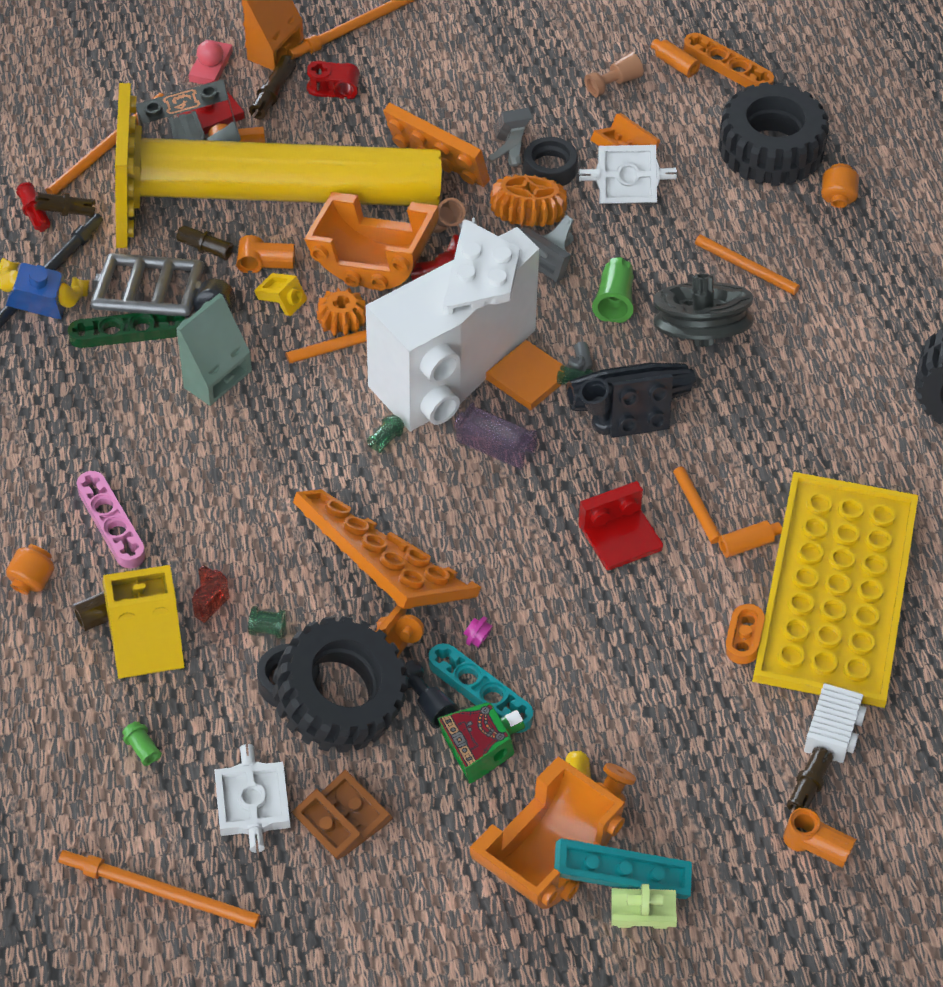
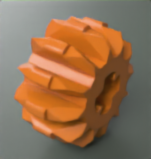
M337 287L334 293L326 291L325 296L319 298L317 304L318 311H316L317 320L321 327H323L324 332L331 330L333 336L339 332L347 335L349 330L355 333L358 332L359 326L365 325L366 304L365 300H362L360 292L352 293L350 288L346 291H341Z

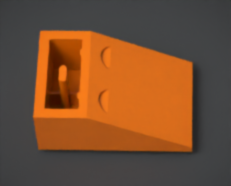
M242 0L247 60L274 71L281 56L288 55L287 50L299 45L304 40L303 20L293 0Z

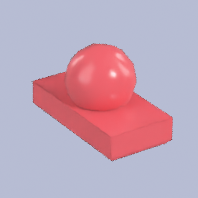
M214 40L202 42L197 48V59L189 73V82L204 85L214 80H219L233 52L232 44Z

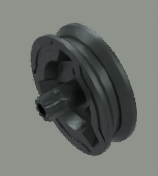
M708 273L696 274L692 277L691 283L670 286L654 295L653 304L660 311L654 317V326L663 334L677 338L693 339V343L696 346L708 347L713 345L714 339L734 336L752 327L753 315L747 309L753 303V294L746 288L738 285L713 282V276Z

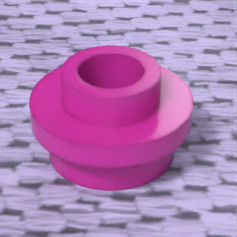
M483 616L480 620L474 618L464 632V635L468 637L466 640L467 645L471 646L473 644L478 648L481 646L493 628L487 622L488 618Z

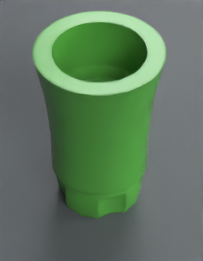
M621 257L611 258L610 262L605 265L598 292L592 303L593 313L602 321L622 323L627 321L633 314V266Z

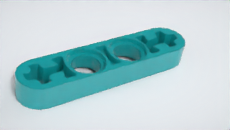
M442 643L431 648L428 664L430 670L476 706L487 702L484 699L486 694L490 692L500 694L502 697L501 701L491 703L499 718L517 710L519 714L524 713L523 722L525 729L516 733H522L530 729L533 723L534 711L527 701L455 647ZM438 657L442 659L449 657V663L446 661L438 663ZM468 673L475 675L477 680L473 684H464L459 678L463 674Z

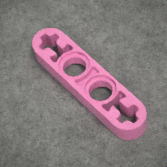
M88 471L81 474L77 479L79 496L116 561L124 568L132 569L140 566L145 560L143 542L106 479L97 471ZM92 483L93 486H97V495L94 496L92 489L87 486L88 484ZM103 504H109L113 507L107 513L96 511ZM116 526L126 529L123 534L117 536L109 533L110 529ZM128 542V547L131 552H135V555L130 556L128 553H125L124 544Z

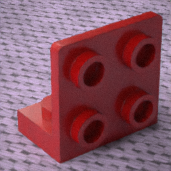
M638 481L580 501L578 525L608 571L663 550L662 541L641 510L643 489Z

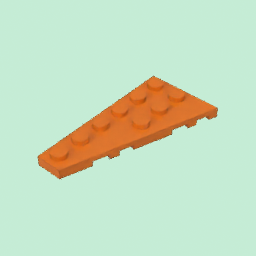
M322 489L296 492L293 503L303 514L315 523L323 534L327 535L342 552L346 553L361 570L376 582L378 587L383 589L403 609L471 599L478 596L481 586L473 581L467 585L456 578L458 572L450 567L442 568L430 562V555L392 532L385 535L375 529L377 523L371 519L355 517L350 513V506Z

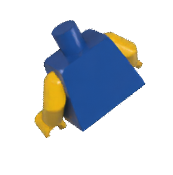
M6 258L1 259L0 289L4 292H9L6 306L51 318L62 319L65 307L71 308L75 306L82 296L87 297L90 280L72 277L70 287L66 284L64 275L61 272L47 269L41 265L35 266L21 263L19 266L18 262H11L6 260Z

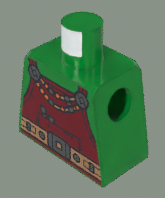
M488 702L438 718L441 733L469 784L480 779L512 757L514 748L510 735L525 729L523 719L517 710L499 718L493 705Z

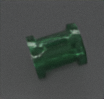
M253 606L248 621L249 635L255 636L256 633L275 635L277 639H283L287 622L286 610L280 609L279 612L263 611L259 607Z

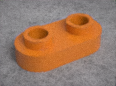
M743 604L738 606L732 613L726 638V655L734 663L748 664L757 658L765 615L762 609L756 605ZM744 623H751V624H753V625L749 626V625H743V624H744Z

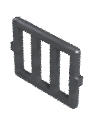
M108 254L101 274L96 273L94 279L95 291L90 305L95 310L186 317L191 313L194 297L199 286L202 284L200 280L205 266L204 262L194 259ZM116 265L133 267L122 300L105 298ZM144 269H162L152 301H134ZM174 270L191 271L181 304L164 303Z

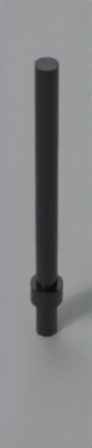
M95 213L83 226L79 225L71 233V239L44 267L56 271L80 245L84 246L92 238V233L103 222L102 216ZM5 305L0 311V328L18 309Z

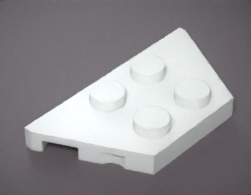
M463 220L443 303V314H453V308L470 305L473 310L488 304L496 305L509 302L519 262L520 248L469 220Z

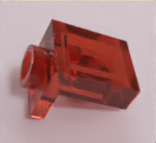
M202 565L198 569L201 587L194 593L192 605L194 617L205 623L230 596L227 578L220 571L211 570L207 566Z

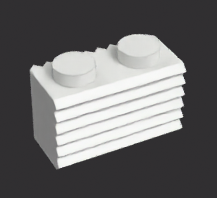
M824 683L809 728L804 752L812 754V750L815 747H821L828 750L824 758L831 752L834 757L833 761L844 763L846 753H854L859 734L853 733L854 726H862L867 707L861 706L863 694Z

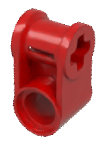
M314 61L307 66V75L309 76L307 91L309 94L317 97H336L344 99V97L353 99L357 95L360 76L357 66L350 63ZM317 83H320L319 90H317Z

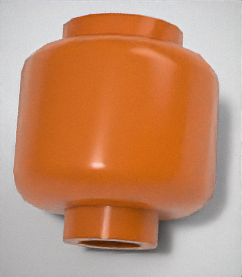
M843 163L834 164L823 173L821 194L826 202L835 208H844L856 201L859 192V175L850 165Z
M32 544L28 545V547L17 549L6 569V575L12 581L10 586L24 595H28L30 591H42L55 568L54 563L51 561L52 555Z

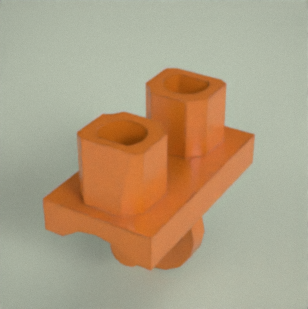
M398 605L395 606L388 616L381 617L377 621V630L375 631L382 630L387 635L385 640L389 644L395 643L400 650L397 658L408 643L418 642L424 634L422 621L416 616L406 615L407 609H403Z

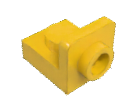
M271 273L254 290L258 300L279 303L284 314L287 316H292L307 301V296L297 276Z

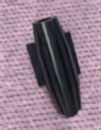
M648 362L602 369L568 380L566 394L572 411H588L579 396L581 385L591 378L605 380L609 385L611 396L610 436L615 438L670 429L671 400L689 394L691 388L696 384L694 370L692 368L689 369L686 363Z

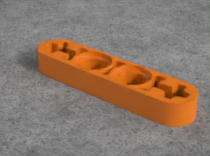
M690 33L684 38L683 51L699 60L705 66L745 88L751 85L756 87L760 83L765 82L773 85L774 75L770 70L701 33ZM718 55L723 57L724 59L715 60L711 57ZM741 67L744 68L746 71L737 72L734 71L733 68Z

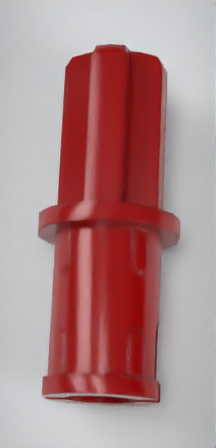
M30 182L21 183L16 188V193L23 204L22 211L29 217L35 230L44 232L45 229L50 228L51 224L45 211H37L34 208V205L37 204L35 202L36 191L34 186Z

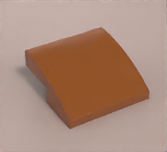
M346 769L323 791L320 792L316 788L291 812L336 860L346 856L393 819L384 807Z

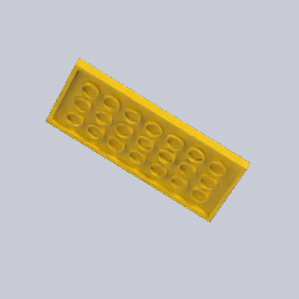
M793 472L752 682L816 695L821 694L823 684L827 683L863 694L861 704L885 708L919 495Z

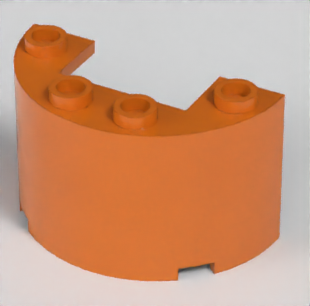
M331 192L304 240L311 257L318 261L327 271L343 280L348 286L357 287L359 285L383 291L399 286L408 279L437 226L439 208L438 205L411 202L407 209L410 223L368 218L363 216L358 195Z
M558 756L536 778L534 799L503 831L492 824L470 846V856L541 909L551 908L563 899L567 902L570 901L578 891V883L580 882L559 878L560 872L554 868L556 841L562 838L607 846L611 837L615 836L624 825L625 818L622 817L625 802Z

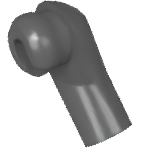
M578 342L574 345L576 358L572 355L567 364L569 372L576 376L586 373L593 367L588 344L586 342Z

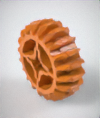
M516 174L513 177L505 176L493 184L490 194L491 211L494 212L495 216L500 217L502 221H510V224L531 227H544L545 224L553 225L554 222H560L561 218L565 215L567 210V191L563 189L562 185L556 184L554 180H547L546 177L540 178L536 175L528 176L526 174L524 176Z

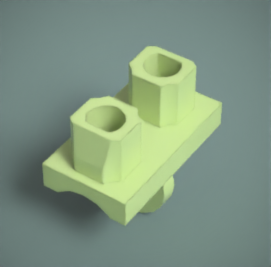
M641 884V889H611V926H618V928L651 926L654 929L676 927V890L649 889V884Z

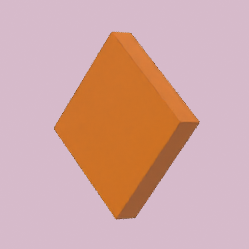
M528 340L522 342L486 372L487 381L530 411L571 377V373L566 366Z

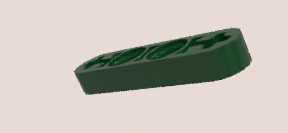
M131 313L79 319L73 321L68 326V336L70 343L78 348L177 337L176 328L185 320V317ZM174 321L175 325H169V322ZM156 322H159L158 328L155 327ZM139 324H147L150 326L148 329L144 331H138L134 329L135 326ZM110 327H116L120 329L115 334H107L104 332L106 329ZM95 329H98L99 334L95 335ZM85 331V335L79 336V332Z

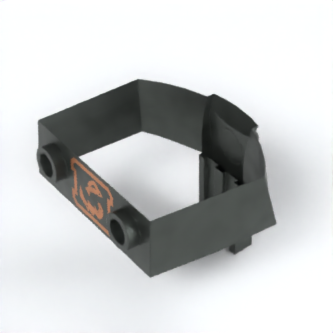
M218 80L137 103L136 111L139 126L229 100L224 80ZM196 111L186 115L181 114L176 118H168L174 139L236 142L241 140L233 112L234 121L207 139Z

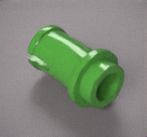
M136 721L124 728L122 732L124 735L123 741L126 745H131L141 759L142 764L148 766L159 760L162 753L147 734V726Z

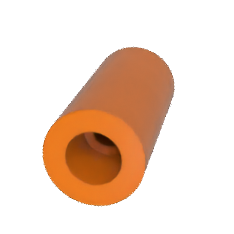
M654 39L652 41L651 48L655 50L656 57L688 78L698 72L701 64L699 60L668 40L660 41Z
M765 520L719 536V547L725 557L729 558L774 542L775 536L781 534L782 526L779 522L770 524Z

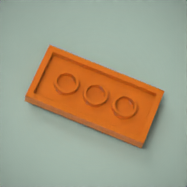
M390 102L385 107L383 112L387 126L390 129L392 141L398 147L438 149L441 151L442 170L451 173V171H454L471 185L477 183L484 187L490 181L481 149Z

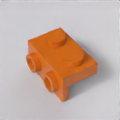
M622 113L616 114L610 128L594 130L590 139L598 146L656 145V151L660 144V140Z

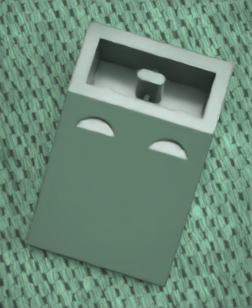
M219 293L212 300L205 302L196 313L183 320L176 328L184 389L209 406L252 371L249 348L222 294Z

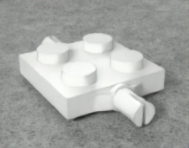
M656 145L599 146L596 169H579V175H590L579 176V181H596L599 188V204L657 203V186L659 181L667 179L676 180L677 174L665 173H676L677 170L676 167L659 168L656 160Z
M245 744L240 747L241 764L232 768L214 769L221 836L249 834L250 851L257 853L256 840L258 841L259 852L265 849L263 832L290 828L283 762L267 764L255 762L254 746L248 744L249 756H247Z

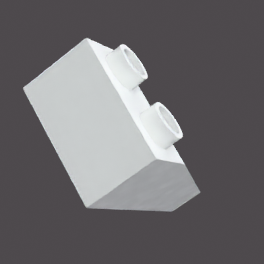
M518 227L499 236L520 248L519 262L509 302L496 305L488 304L473 310L470 305L453 308V314L444 315L443 303L454 262L452 260L366 305L368 387L410 432L429 421L434 425L448 421L457 412L459 405L486 379V372L535 331L539 248Z

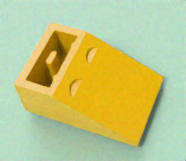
M170 565L103 575L102 584L118 679L185 668Z

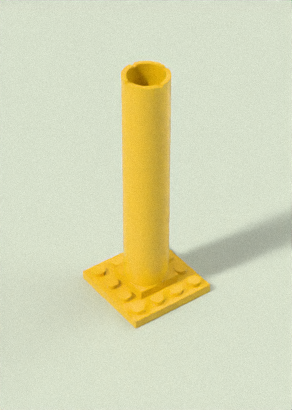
M119 83L115 156L116 248H128V237L134 238V220H129V217H135V208H140L141 196L325 203L331 192L358 195L362 205L409 206L411 202L439 205L442 165L441 151L438 149L142 138V126L137 125L136 116H131V113H136L137 96H131V83Z

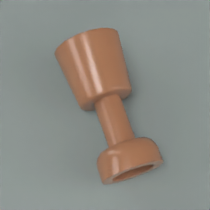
M629 52L611 64L609 72L603 75L596 72L587 74L584 77L585 86L595 98L604 94L606 85L614 81L622 84L642 77L644 72L643 65L635 53Z
M446 198L438 205L439 219L433 233H441L448 227L457 226L462 223L466 212L461 201L456 198Z

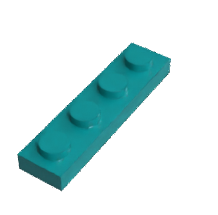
M562 838L556 841L554 868L560 872L559 878L622 889H641V884H649V889L676 890V898L687 899L691 896L692 862Z

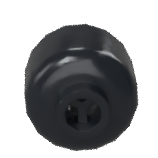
M215 278L204 281L199 286L194 297V311L197 312L205 302L212 300L219 293L223 295L231 311L235 300L234 290L224 280Z

